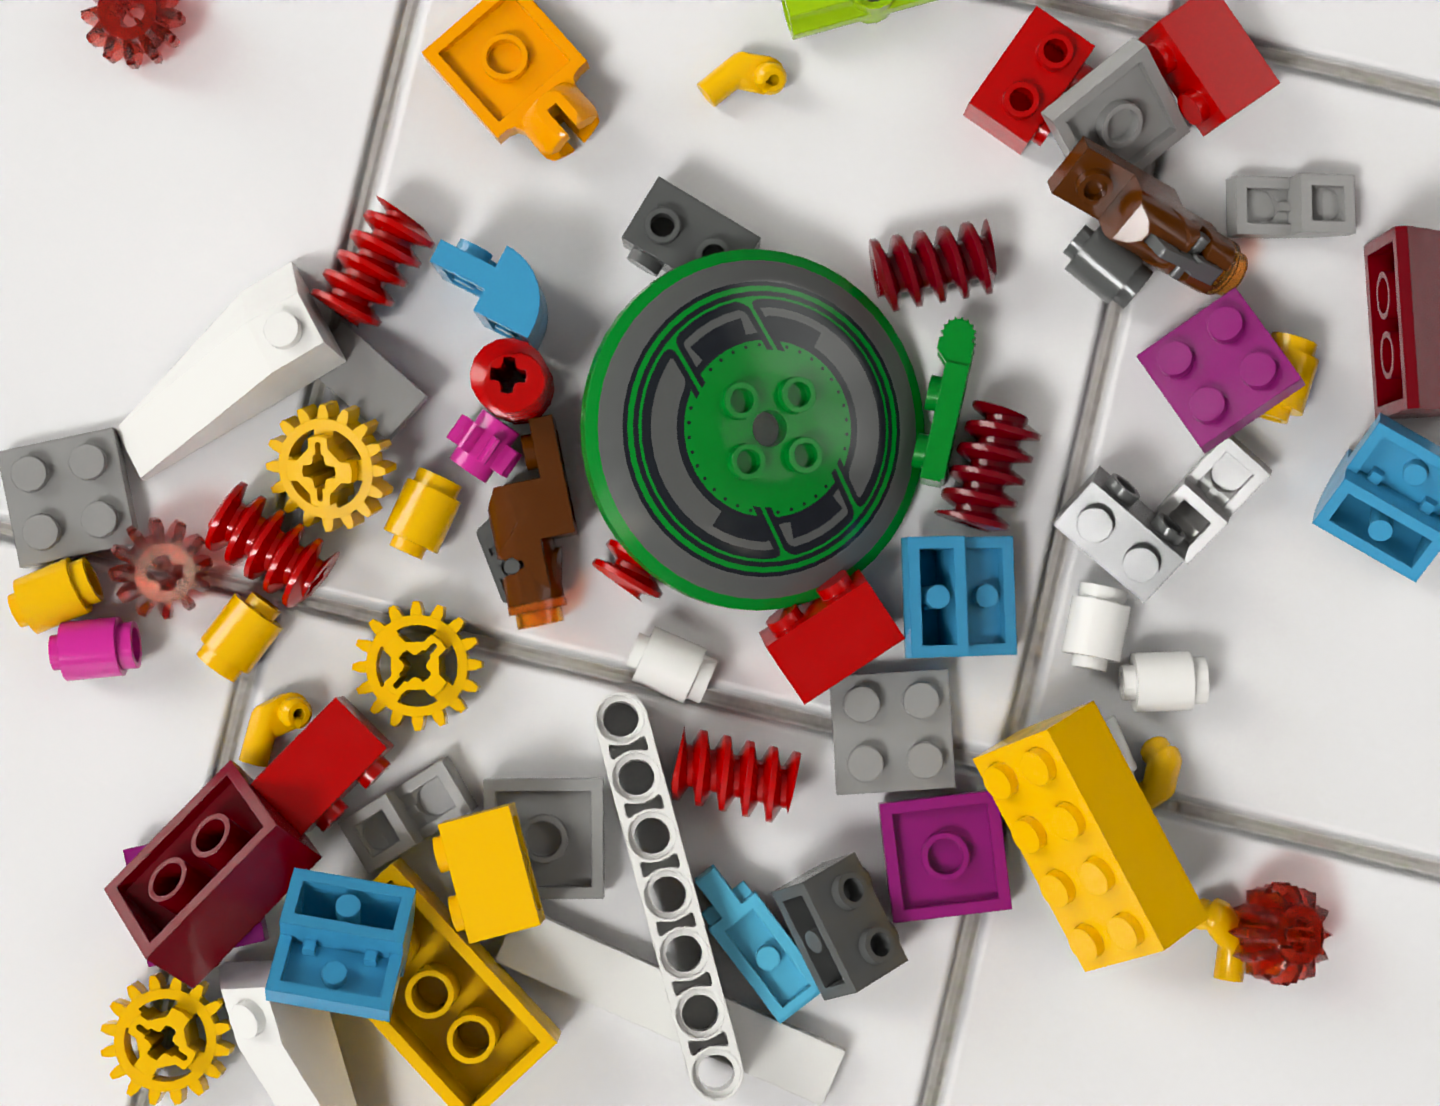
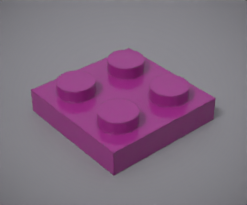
M1236 287L1136 356L1204 454L1305 386L1302 377Z
M987 790L878 803L893 923L1012 909L1001 813L992 795Z

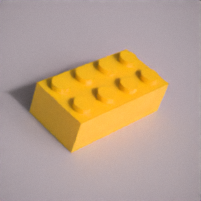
M1094 700L1021 729L972 759L983 778L987 791L992 795L1010 829L1015 844L1021 850L1037 880L1043 897L1049 903L1064 931L1071 950L1077 956L1085 972L1165 951L1209 918Z
M400 857L392 862L373 881L416 889V906L404 976L400 977L390 1022L375 1019L369 1020L448 1106H490L557 1044L562 1031L499 963L495 962L494 957L480 942L469 944L465 930L456 932L447 906Z

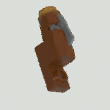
M1085 136L1081 138L1047 181L1053 195L1096 218L1108 239L1138 255L1146 263L1199 293L1223 296L1233 288H1237L1246 274L1248 259L1245 254L1241 253L1240 246L1233 240L1220 234L1210 222L1184 208L1174 188Z
M552 414L528 419L531 434L521 436L528 471L538 469L540 478L493 488L488 507L489 519L476 532L500 597L508 605L509 617L515 616L518 630L564 621L562 606L567 605V600L562 585V546L556 547L554 539L579 535L556 420Z

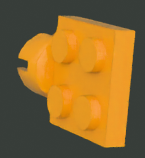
M482 0L422 51L425 60L500 144L509 137L519 133L525 135L544 157L557 161L575 151L567 142L570 139L569 135L560 126L563 122L583 143L587 141L599 124V117L595 106L576 85L580 76L590 68L587 60L533 0Z

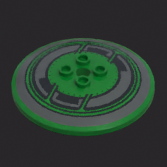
M738 249L701 257L668 271L639 292L618 314L604 335L587 376L581 409V449L591 492L604 521L626 552L645 571L673 590L706 604L728 609L774 610L791 607L794 604L801 605L820 598L816 592L819 586L841 570H846L849 576L858 569L862 572L890 542L911 504L919 479L920 469L911 467L918 433H924L923 407L915 372L904 345L883 313L861 290L829 268L804 257L763 249ZM761 412L771 414L778 424V436L770 446L760 444L753 433L754 420Z

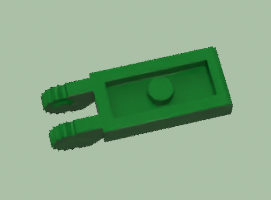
M956 317L954 320L949 319L948 323L944 324V329L941 330L943 336L939 337L937 356L945 368L942 377L931 375L924 409L934 411L930 434L918 433L911 467L921 469V484L937 488L945 485L973 361L974 347H976V343H974L976 341V337H974L976 330H973L974 325H971L969 320H963V317L961 319Z

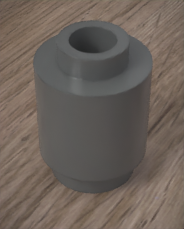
M1085 225L1063 251L1071 259L1065 267L1068 273L1107 304L1113 300L1123 309L1154 273L1143 264L1144 260L1138 255L1108 239L1104 235L1101 226L1094 232Z

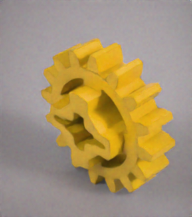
M331 400L320 404L319 409L314 403L298 409V417L294 415L281 421L279 425L285 435L270 439L268 444L274 451L280 453L279 458L266 463V469L277 472L280 475L281 481L275 483L271 490L272 493L286 491L290 499L286 502L283 510L287 514L301 508L304 511V526L310 527L322 519L325 532H333L342 527L343 524L347 529H351L365 522L364 516L368 518L382 509L377 498H383L391 494L394 489L390 483L383 480V475L396 470L397 465L392 461L383 460L382 452L387 450L392 443L390 439L376 441L373 436L379 424L376 419L361 424L358 421L360 407L353 405L343 409L340 413L337 400ZM312 431H314V435L311 436V437H309V438H307L308 435H309ZM307 438L308 449L305 452H301L302 445ZM362 481L358 493L348 502V497L354 494V483Z
M413 601L410 615L405 616L398 606L393 605L388 608L391 620L389 624L386 625L377 619H372L369 622L372 631L376 634L373 641L358 639L356 642L357 647L367 652L366 661L352 664V670L366 673L368 681L362 683L356 689L358 695L374 693L377 699L373 702L370 711L373 714H378L389 708L392 710L390 725L394 727H399L406 716L412 717L415 731L424 730L428 715H432L434 721L439 726L448 724V715L445 709L450 706L460 713L465 712L468 707L460 697L463 691L479 692L481 687L475 681L469 679L470 671L484 668V661L470 659L469 650L475 648L480 641L478 637L465 639L461 637L459 633L464 629L467 622L463 617L453 620L450 624L444 621L446 617L445 606L437 605L431 615L426 616L422 601ZM417 625L428 626L436 630L424 642H412L406 635L400 632L407 627ZM437 646L429 655L431 658L426 664L428 671L431 673L428 679L423 676H416L401 684L408 676L406 673L411 668L410 662L406 659L409 653L423 655L427 651H432ZM452 647L455 650L458 664L454 683L446 675L445 656L452 650ZM383 650L391 657V676L384 683L380 673V659ZM412 690H425L431 697L437 700L426 706H414L401 702Z
M158 972L149 977V990L139 981L127 987L131 1002L118 998L111 1003L109 1007L119 1016V1019L110 1020L102 1024L101 1031L107 1035L114 1036V1042L102 1049L101 1055L102 1057H117L119 1065L109 1075L112 1080L120 1078L125 1074L131 1079L126 1093L132 1097L144 1087L149 1089V1104L156 1105L162 1100L165 1093L169 1092L174 1105H178L187 1099V1086L198 1096L209 1089L208 1080L204 1074L217 1079L223 1075L226 1068L216 1058L217 1056L230 1055L234 1051L235 1045L229 1041L222 1040V1034L232 1027L229 1019L219 1020L217 1011L225 1004L223 997L211 1002L204 997L209 987L207 981L204 980L194 989H190L187 987V984L174 977L171 984L167 985L163 973ZM159 999L178 1001L171 1010L160 1012L153 1006L151 1008L145 1006L147 1003ZM198 1016L204 1025L206 1041L199 1037L196 1022ZM168 1026L176 1031L172 1039L175 1045L169 1050L161 1045L164 1039V1034L161 1031ZM131 1035L137 1041L140 1056L138 1059L132 1048ZM177 1065L183 1070L187 1068L191 1070L189 1073L174 1077L158 1075L164 1067Z

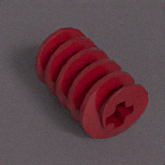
M987 219L983 221L980 236L972 223L969 221L963 222L959 228L957 241L947 226H941L936 231L934 245H932L923 230H918L913 234L911 249L908 248L902 236L899 234L893 235L890 238L887 254L876 238L869 239L870 264L878 299L885 296L893 312L900 310L902 293L905 292L909 293L916 307L923 306L925 290L927 288H932L940 303L946 302L949 284L956 285L963 299H967L970 296L972 280H979L986 295L993 293L997 267L993 238Z
M975 400L972 403V407L985 420H969L965 423L964 429L977 442H961L956 449L957 453L969 462V465H953L948 472L962 486L946 487L941 492V497L954 509L937 510L934 513L955 523L985 532L1008 531L1010 524L996 514L998 508H1016L1018 502L1004 492L1005 487L1024 486L1026 481L1012 470L1013 464L1032 463L1033 457L1020 447L1021 441H1040L1042 435L1028 425V418L1021 413L997 404Z

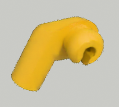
M737 52L698 82L697 87L705 99L713 107H716L737 89L763 95L777 94L785 87L787 74L782 64L775 58L750 52Z
M287 692L257 705L251 712L239 761L267 767L275 738L295 729H301L310 722L312 708L305 697L299 693Z
M1161 736L1148 739L1140 750L1146 767L1143 781L1138 784L1152 810L1170 799L1175 793L1182 765L1179 749L1176 746H1171L1170 742Z
M1206 898L1200 899L1209 918L1197 926L1196 929L1207 930L1209 935L1218 944L1213 977L1225 981L1243 982L1249 943L1247 926L1229 902L1220 898H1215L1213 901Z

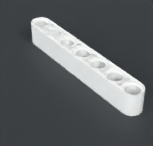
M613 692L605 696L597 704L594 712V727L686 1069L695 1092L702 1098L710 1101H724L734 1096L741 1087L744 1078L741 1056L647 711L643 703L635 695L627 692ZM620 704L630 706L638 716L636 729L631 734L623 737L611 735L604 727L606 712L611 707ZM640 761L647 764L654 774L652 787L641 795L627 793L619 783L621 770L631 762ZM647 819L660 820L669 830V843L664 850L658 853L649 854L643 852L635 842L634 834L636 828ZM671 876L677 878L685 888L684 902L679 909L673 912L658 910L650 899L652 885L662 877ZM687 935L698 941L701 947V957L695 967L689 970H679L669 964L666 958V950L668 944L674 938ZM695 995L710 997L717 1006L715 1020L711 1025L701 1029L690 1027L682 1017L684 1004ZM711 1055L724 1056L733 1065L731 1079L721 1087L713 1088L707 1086L698 1076L700 1064Z

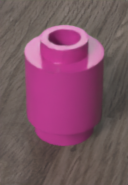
M120 617L62 622L59 624L57 635L49 637L48 654L50 664L54 671L61 670L62 676L66 681L125 676L128 669H136L141 666L142 644L138 625L135 621L123 622Z

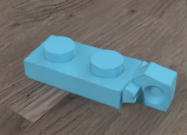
M714 864L694 878L696 880L695 883L712 904L701 912L709 924L708 930L780 1024L820 994L797 945L755 890L752 892L744 880L732 889Z

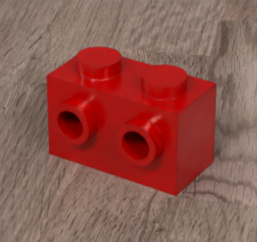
M1189 0L1159 20L1137 39L1147 45L1162 77L1177 97L1178 108L1183 117L1189 123L1195 125L1203 137L1280 84L1224 0Z
M1036 6L968 103L963 116L1020 155L1030 141L1041 146L1051 131L1040 112L1094 70L1085 62L1095 46Z
M859 569L850 576L846 570L839 571L816 589L820 598L803 603L800 606L794 604L791 607L777 610L767 619L766 625L768 627L759 632L765 647L804 705L905 639Z
M345 696L335 697L250 785L301 835L312 831L316 826L324 833L349 808L342 799L358 783L366 790L389 768L391 763L384 756L394 745Z

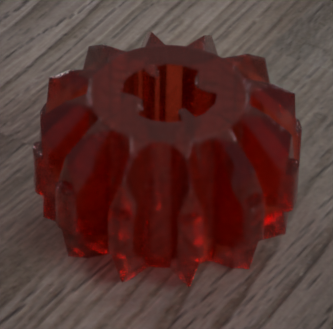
M93 0L97 6L81 11V18L87 24L93 26L86 35L88 42L93 47H103V57L112 64L124 57L126 64L131 69L140 68L144 53L155 64H162L163 55L158 47L162 43L173 48L179 47L180 40L169 29L186 24V18L183 13L173 9L180 0ZM140 8L144 13L143 18L139 20L134 17L137 24L133 27H128L123 22L125 16L128 15L133 18L131 10Z
M151 517L148 522L149 536L144 537L134 525H131L126 529V533L135 543L134 546L130 549L121 544L113 545L111 549L112 554L118 559L127 562V564L110 568L108 575L112 581L126 582L116 594L122 603L133 601L138 597L136 612L140 616L146 617L151 613L157 602L158 610L163 619H171L174 613L172 601L179 600L182 606L190 611L196 606L194 600L187 593L190 588L200 592H207L209 590L210 583L195 573L212 568L213 559L208 555H195L202 549L205 540L198 533L184 539L186 534V524L176 519L170 525L166 534H164V526L158 517ZM164 555L174 565L173 571L166 569L165 572L169 576L158 581L151 572L147 571L149 564L156 567L157 564L153 560Z
M1272 882L1271 884H1265L1264 887L1246 890V903L1233 907L1239 918V923L1237 927L1228 932L1238 938L1239 944L1232 956L1240 959L1242 962H1246V974L1252 975L1256 979L1270 981L1273 985L1289 986L1290 983L1297 984L1298 980L1315 977V963L1328 960V956L1323 949L1324 940L1333 936V934L1324 929L1323 922L1329 911L1316 905L1315 892H1310L1305 888H1298V886H1293L1289 882Z

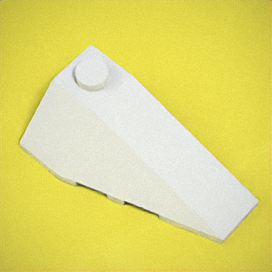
M293 262L243 290L116 428L141 479L146 481L347 362L315 300L309 294L310 291L298 268Z
M273 960L226 962L219 966L220 988L237 1045L276 1106H357L330 1012L266 1001L265 987Z

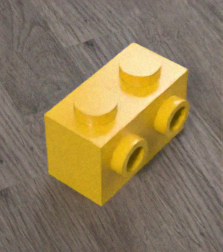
M515 802L445 820L438 824L440 836L433 837L432 844L440 872L450 871L456 895L448 896V906L456 932L465 930L468 942L472 944L542 924L545 920V915Z

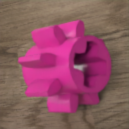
M484 409L475 421L462 414L446 436L458 445L449 458L484 483L489 480L494 471L507 478L522 457L521 453L511 447L520 434Z

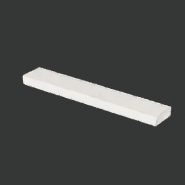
M545 916V920L539 926L506 934L495 962L679 1043L658 965ZM695 995L689 998L682 1009L684 1021L690 1027L696 1029L711 1025L717 1015L715 1002L705 995ZM724 995L743 1064V1072L822 1106L846 1053L845 1048L789 1023L782 1022L780 1024L775 1017ZM709 1056L715 1060H718L722 1063H725L733 1067L731 1061L724 1056Z

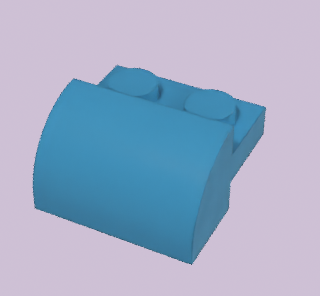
M460 239L456 247L440 240L430 260L431 264L443 280L479 297L473 311L484 327L506 338H515L528 342L538 350L547 329L548 308L544 293L527 261L509 246H506L498 263H495L491 260L493 257L491 253L467 240Z
M1380 413L1355 449H1348L1338 464L1319 499L1312 524L1416 583L1440 552V446Z
M925 536L901 538L905 658L1017 655L1013 536Z
M294 867L279 920L280 936L265 987L266 1001L390 1022L400 977L404 976L416 906V889Z

